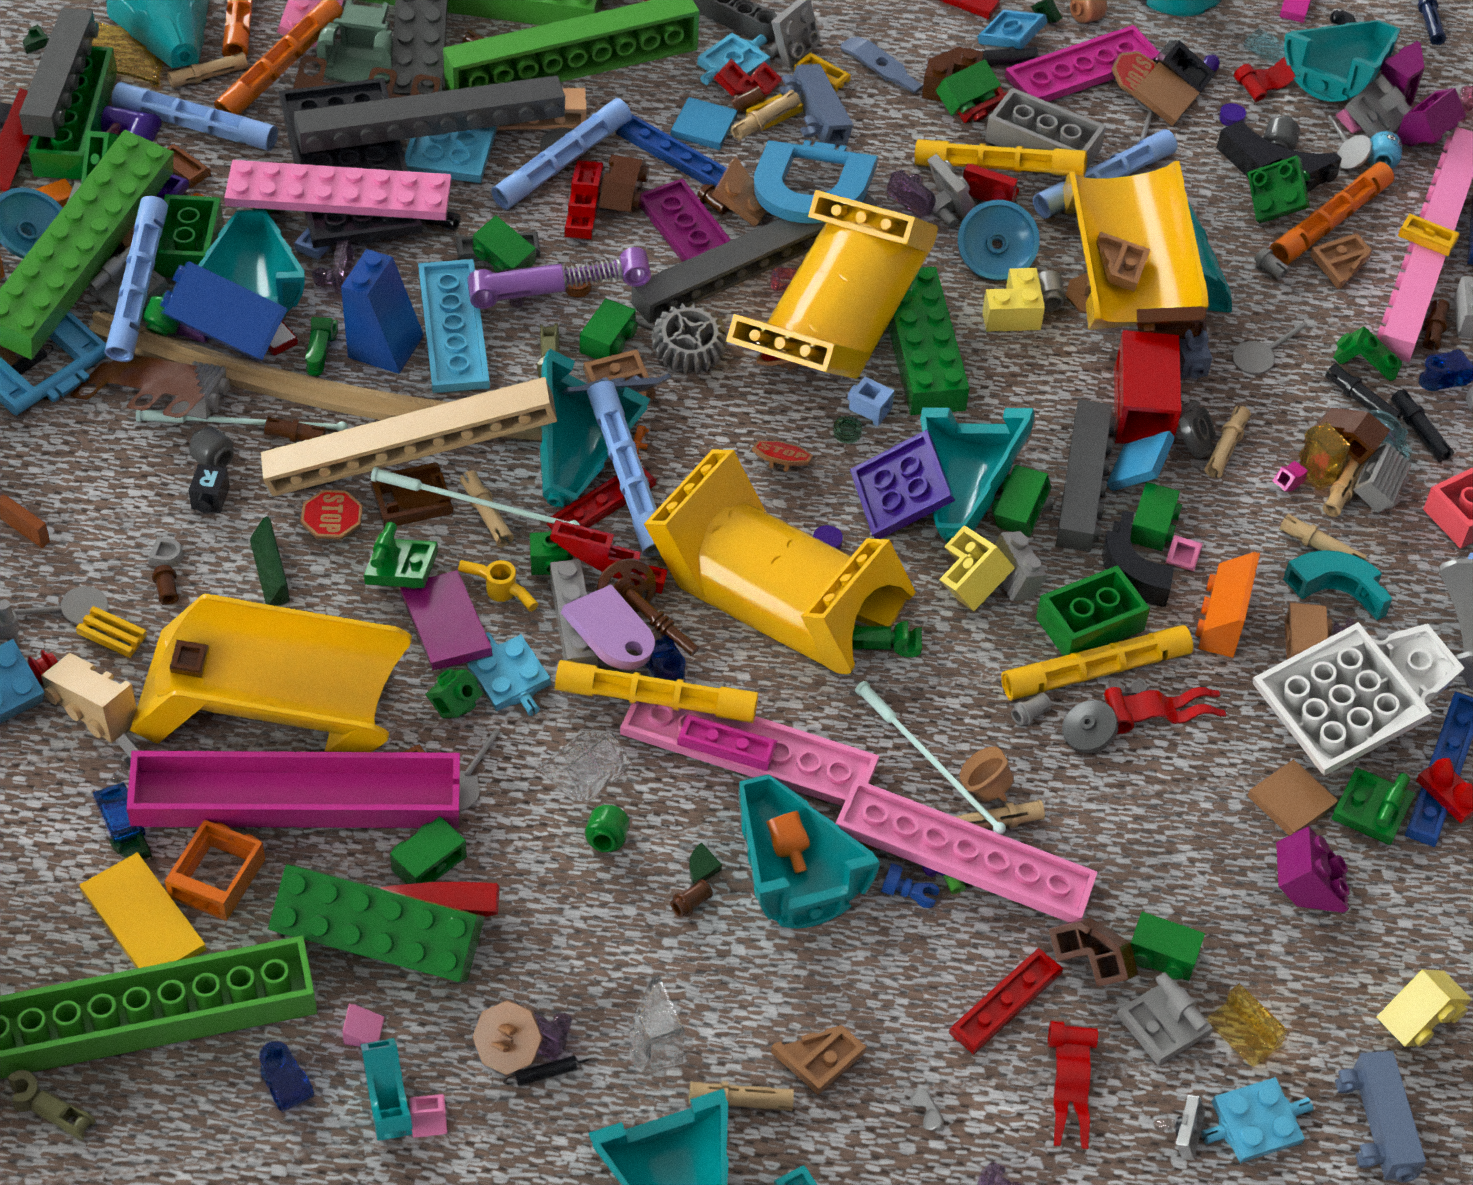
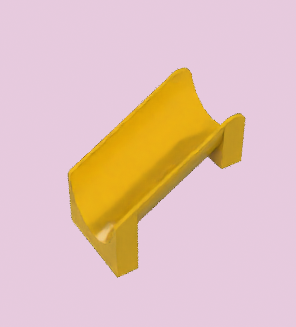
M1173 161L1168 166L1155 171L1117 178H1085L1076 175L1075 171L1068 172L1063 186L1065 214L1076 213L1091 289V293L1086 301L1088 330L1137 325V309L1202 306L1207 311L1209 306L1207 286L1180 162ZM1100 231L1150 249L1135 292L1108 283L1096 243Z
M815 190L808 217L824 222L822 230L769 320L764 322L734 314L726 342L823 372L857 379L927 255L930 253L936 240L938 227L916 217Z
M712 449L644 523L679 588L839 674H849L855 668L852 635L856 616L864 600L874 590L881 587L907 600L911 599L916 593L890 539L866 538L855 553L850 556L767 513L734 450Z
M203 594L161 630L130 731L158 744L198 710L329 732L324 752H373L389 739V732L375 725L377 703L393 668L410 647L412 635L399 627ZM177 640L208 645L209 651L202 678L170 672V664Z

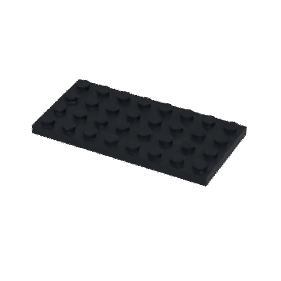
M384 78L279 91V100L294 164L408 171L400 140L301 154L295 133L294 111L389 99ZM305 211L313 248L422 233L421 219Z

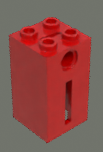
M1122 330L1114 366L1115 443L1127 444L1166 431H1170L1175 437L1181 415L1179 335Z

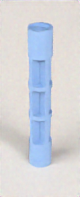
M118 82L112 93L113 106L156 114L160 116L161 121L242 144L245 143L246 145L266 151H271L277 141L278 128L272 124L123 82Z
M620 98L613 99L599 109L597 113H594L550 147L540 152L524 166L514 171L513 174L496 184L491 189L495 202L505 210H509L548 179L558 174L559 171L585 154L601 140L630 121L632 114L628 105Z
M1163 129L1139 141L1137 145L1121 153H1115L1108 160L1094 167H1088L1085 178L1129 176L1132 172L1146 165H1152L1175 153L1177 150L1176 138L1171 131ZM1065 181L1059 182L1034 195V209L1042 218L1047 219L1065 209L1063 194Z
M156 196L141 198L131 247L126 259L127 264L122 285L118 293L117 306L107 339L105 354L110 359L118 362H128L134 357L143 309L147 300V292L155 266L159 240L168 210V204Z
M611 381L598 382L587 390V395L606 442L607 452L614 465L620 483V490L625 497L633 520L632 524L642 553L646 557L660 555L644 525L657 508L649 488L648 478L644 474L637 454L636 444L632 440L626 423L625 413L617 390Z

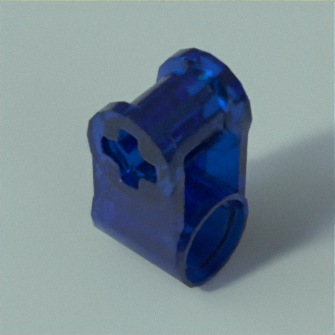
M1460 349L1440 354H1431L1426 358L1425 371L1420 374L1418 380L1420 386L1428 391L1465 386L1473 381V365Z
M661 635L660 639L655 640L654 650L645 667L649 669L654 678L672 681L681 679L685 683V658L672 639L667 635Z
M272 1041L264 1045L259 1054L261 1063L260 1073L278 1109L281 1112H285L314 1097V1090L310 1080L299 1067L288 1046L279 1041Z

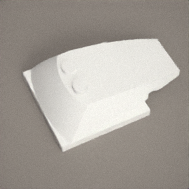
M1358 622L1253 677V685L1323 776L1430 720L1432 712L1426 705L1443 692L1463 672L1464 667L1428 623L1392 633L1385 640L1378 641L1371 638Z

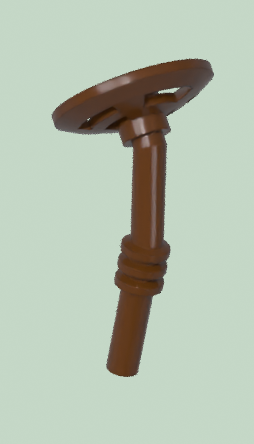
M622 559L609 565L599 577L596 590L606 587L610 579L620 572L622 578L614 585L616 591L636 613L640 611L649 619L650 625L652 627L655 626L656 631H660L662 636L667 635L685 652L693 656L699 647L674 626L675 622L673 620H669L667 615L664 616L662 611L658 612L649 604L656 590V578L651 568L637 559ZM631 569L640 570L647 576V579L643 580L640 575L631 572ZM631 578L638 580L640 584L636 586ZM647 590H648V593H647L646 597L643 598V597H642L643 591H647Z

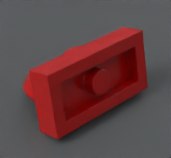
M1450 758L1438 759L1430 767L1419 773L1416 782L1461 824L1473 816V784L1465 782L1454 772Z

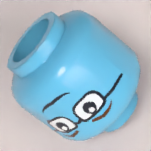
M1383 131L1374 134L1370 138L1372 152L1367 159L1368 163L1373 166L1377 162H1383L1389 165L1391 169L1395 168L1400 163L1403 145L1399 136L1392 132Z

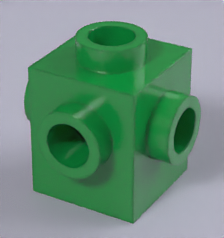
M552 531L530 533L531 575H550V562L573 560L572 554L550 539Z
M448 669L437 677L438 683L425 693L443 719L457 718L460 715L469 713L475 708V701L483 695L478 687L477 679L466 669L454 671Z

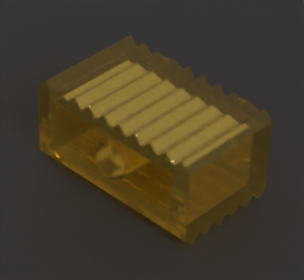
M1328 422L1320 426H1313L1305 433L1306 442L1304 448L1299 453V464L1308 470L1306 479L1318 491L1339 480L1342 467L1344 466L1343 463L1351 446Z

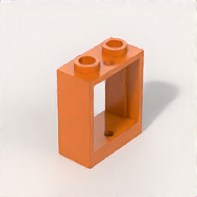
M204 819L166 877L167 893L172 900L227 921L265 861L263 842L251 834L243 835L233 831L223 823L215 824ZM211 846L245 859L226 892L191 878Z

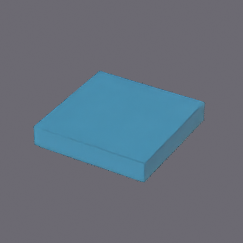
M1002 10L977 36L978 42L983 45L1007 48L1014 46L1015 49H1023L1046 25V15Z
M688 97L671 129V136L721 150L731 130V126L737 119L738 110Z
M1166 431L1124 444L1107 481V486L1114 491L1158 478L1175 437L1170 431Z

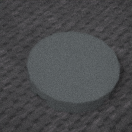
M1192 401L1183 404L1181 407L1180 428L1185 444L1191 454L1196 458H1203L1212 455L1215 445L1211 446V440L1215 439L1216 434L1208 410L1205 407L1200 408L1199 401Z

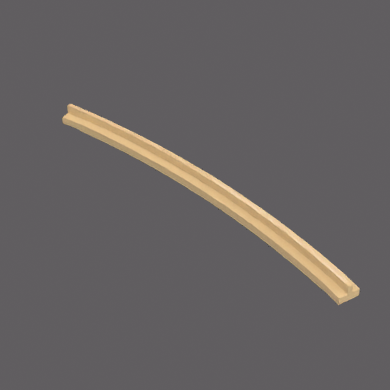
M95 311L92 314L93 323L89 329L107 343L114 315ZM141 325L134 354L190 365L196 360L198 363L218 365L220 368L224 366L226 368V378L229 379L232 386L305 405L378 420L446 403V401L378 391L286 371L221 353L169 335L164 337L148 331L146 327ZM539 426L501 437L542 441V429Z

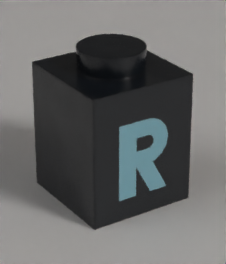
M197 465L188 490L191 509L203 513H221L230 488L227 468Z

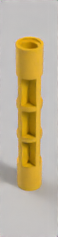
M918 139L915 146L914 159L916 166L930 167L928 159L937 154L943 161L948 160L952 166L966 167L967 163L986 169L1015 170V173L1029 171L1067 176L1068 172L1075 171V174L1079 177H1085L1087 169V150L1054 148V150L1025 149L1023 146L1011 148L987 146L984 143H980V145L952 144L950 141Z
M1179 625L1132 639L1113 642L1101 647L1005 670L1001 673V683L1008 700L1013 701L1036 695L1039 692L1043 693L1048 690L1158 663L1162 660L1166 661L1189 655L1193 652V640L1189 629L1185 625Z
M566 660L559 661L555 678V691L593 696L595 694L629 700V703L634 704L636 702H644L672 707V710L676 711L686 709L716 714L718 718L754 723L758 703V692L724 686L714 688L684 683V680L681 679L672 681L642 676L639 672L630 674L599 669L597 665Z

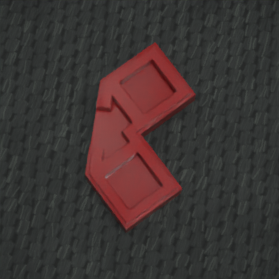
M732 59L713 77L731 96L735 94L739 96L759 85L764 98L782 80L765 61L749 76Z

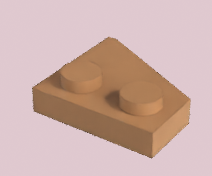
M734 157L711 196L751 225L757 226L766 210L756 199L754 181L741 162Z
M1100 231L1096 243L1108 283L1135 292L1150 249Z
M1355 233L1312 247L1310 256L1337 289H1341L1367 262L1372 250L1359 234Z

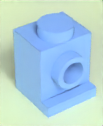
M864 377L858 385H853L848 393L847 400L850 401L849 410L872 420L874 425L879 426L892 410L894 390Z

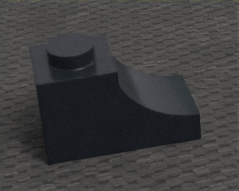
M1180 40L1168 41L1153 60L1156 64L1159 62L1164 64L1200 93L1216 74Z

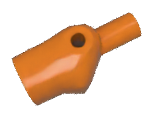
M793 811L768 820L766 824L771 834L776 856L780 858L789 857L795 874L807 871L801 852L809 848L811 843L802 825L799 812Z

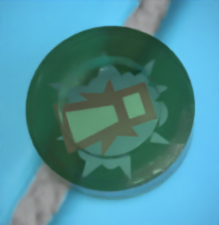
M843 416L834 422L833 435L838 441L854 443L860 439L862 424L858 419L851 416Z

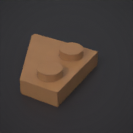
M637 349L585 362L583 365V370L589 383L608 377L609 380L625 378V381L636 375L639 378H649ZM654 387L647 391L638 392L650 398V400L655 399L656 396Z
M843 1025L828 1028L822 1033L813 1032L803 1035L801 1040L783 1045L782 1042H777L771 1048V1053L817 1095L823 1092L866 1052V1046Z

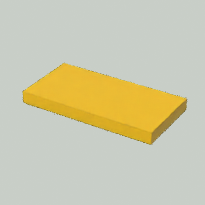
M138 852L79 885L82 894L136 969L196 957L206 951V945Z

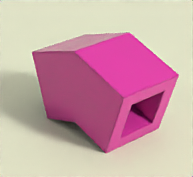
M1294 460L1288 466H1282L1272 481L1284 491H1293L1305 482L1308 470Z

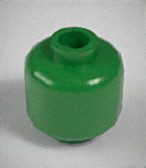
M152 296L143 314V321L147 325L146 329L164 337H167L168 334H175L180 323L161 314L164 307L160 306L163 296Z
M603 804L597 806L591 811L585 828L586 841L600 852L619 850L625 843L630 827L628 815L621 808L614 805Z

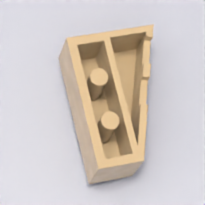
M68 653L41 675L45 688L44 695L52 704L59 703L73 720L84 722L95 737H103L112 744L131 728L137 710L132 683L125 680L119 684L112 680L114 678L112 673L106 671L101 675L93 671L96 669L94 664L72 653Z

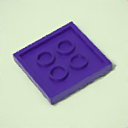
M927 429L850 469L871 534L875 539H881L955 501L932 436Z

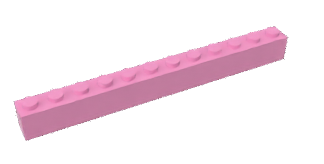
M1456 127L1453 137L1447 136L1443 151L1447 153H1441L1437 167L1442 169L1436 168L1431 184L1436 186L1430 185L1425 199L1430 201V203L1424 202L1419 216L1455 231L1473 178V131ZM1411 241L1407 252L1412 254H1405L1401 269L1406 271H1399L1394 286L1399 288V290L1393 289L1388 305L1393 307L1386 308L1382 323L1386 324V327L1380 325L1376 336L1400 360L1410 362L1446 255Z

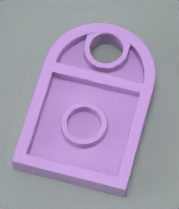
M608 585L563 605L561 614L606 664L618 669L632 670L644 666L649 661L655 646L654 635L612 585ZM626 649L635 650L639 655L633 656Z

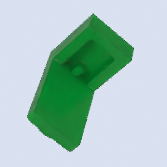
M1365 326L1351 334H1344L1336 344L1338 348L1333 358L1339 364H1343L1361 354L1389 381L1396 379L1402 361Z

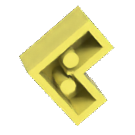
M1037 268L1009 269L1006 289H986L982 310L986 332L1041 330L1045 305Z
M964 525L944 546L956 562L939 580L959 602L975 611L1015 567L996 545Z
M1421 970L1384 1008L1377 1018L1404 1047H1414L1417 1045L1421 1047L1433 1037L1434 1032L1432 1029L1438 1023H1450L1451 1021L1456 1023L1467 1013L1468 1009L1466 1006L1472 999L1445 971Z

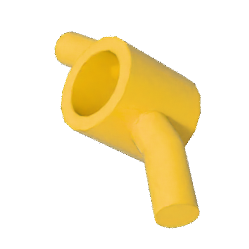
M460 560L458 571L484 578L486 580L487 595L492 600L505 602L515 596L528 611L532 612L537 609L538 602L524 587L516 583V569L510 562L498 560L492 562L487 567L482 564Z

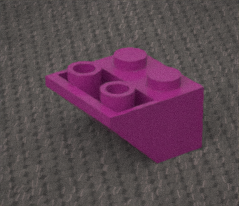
M1415 41L1408 47H1403L1393 57L1386 58L1380 68L1381 74L1384 75L1393 87L1396 86L1406 97L1405 102L1410 107L1413 105L1425 68L1421 43Z
M1456 88L1433 92L1404 115L1397 132L1402 145L1407 144L1411 147L1421 142H1427L1428 144L1436 143L1443 138L1442 135L1458 126V122L1466 117V113Z
M1308 826L1276 842L1278 887L1297 907L1342 913L1349 910L1348 895L1350 890L1346 882L1347 864L1340 855L1336 856L1323 836H1318Z

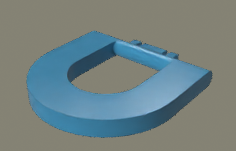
M768 140L754 173L756 199L766 211L781 219L797 223H823L808 217L814 195L796 193L784 184L794 158L843 164L844 168L838 183L826 193L863 202L877 168L878 156L848 152L844 145H840L838 150H836V144L815 141L814 146H811L812 141L805 140L803 145Z
M70 311L49 338L71 356L74 361L36 386H32L0 356V403L15 416L46 396L51 402H56L59 400L60 395L63 397L79 387L81 381L83 383L88 381L90 376L85 371L107 357L105 354L106 343Z

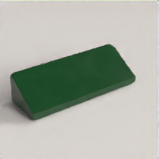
M267 516L262 519L252 534L250 544L265 603L276 606L289 603L290 599L288 584L271 519Z

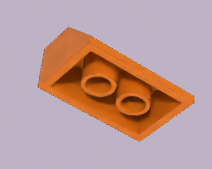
M1252 552L1221 562L1218 565L1216 575H1209L1206 591L1211 592L1210 597L1204 596L1200 614L1206 616L1205 620L1199 619L1195 636L1200 637L1198 649L1234 658L1247 614L1260 553Z

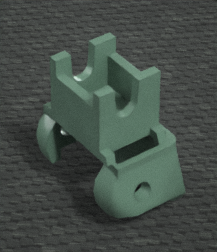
M347 0L341 18H335L333 23L328 22L327 26L322 29L318 37L316 49L317 58H323L327 62L325 78L341 83L369 79L370 71L375 67L391 69L392 31H390V21H386L389 3L383 2L382 8L354 5L353 0ZM340 26L341 42H337L334 45V40ZM384 72L378 73L374 77V79L384 78L385 84L390 82V76Z

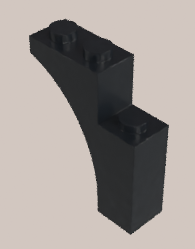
M1242 121L1221 129L1216 147L1247 178V172L1297 155L1301 158L1303 171L1308 170L1310 180L1305 182L1307 191H1312L1316 186L1324 182L1333 181L1339 173L1342 160L1336 152L1305 153L1278 146L1253 132Z

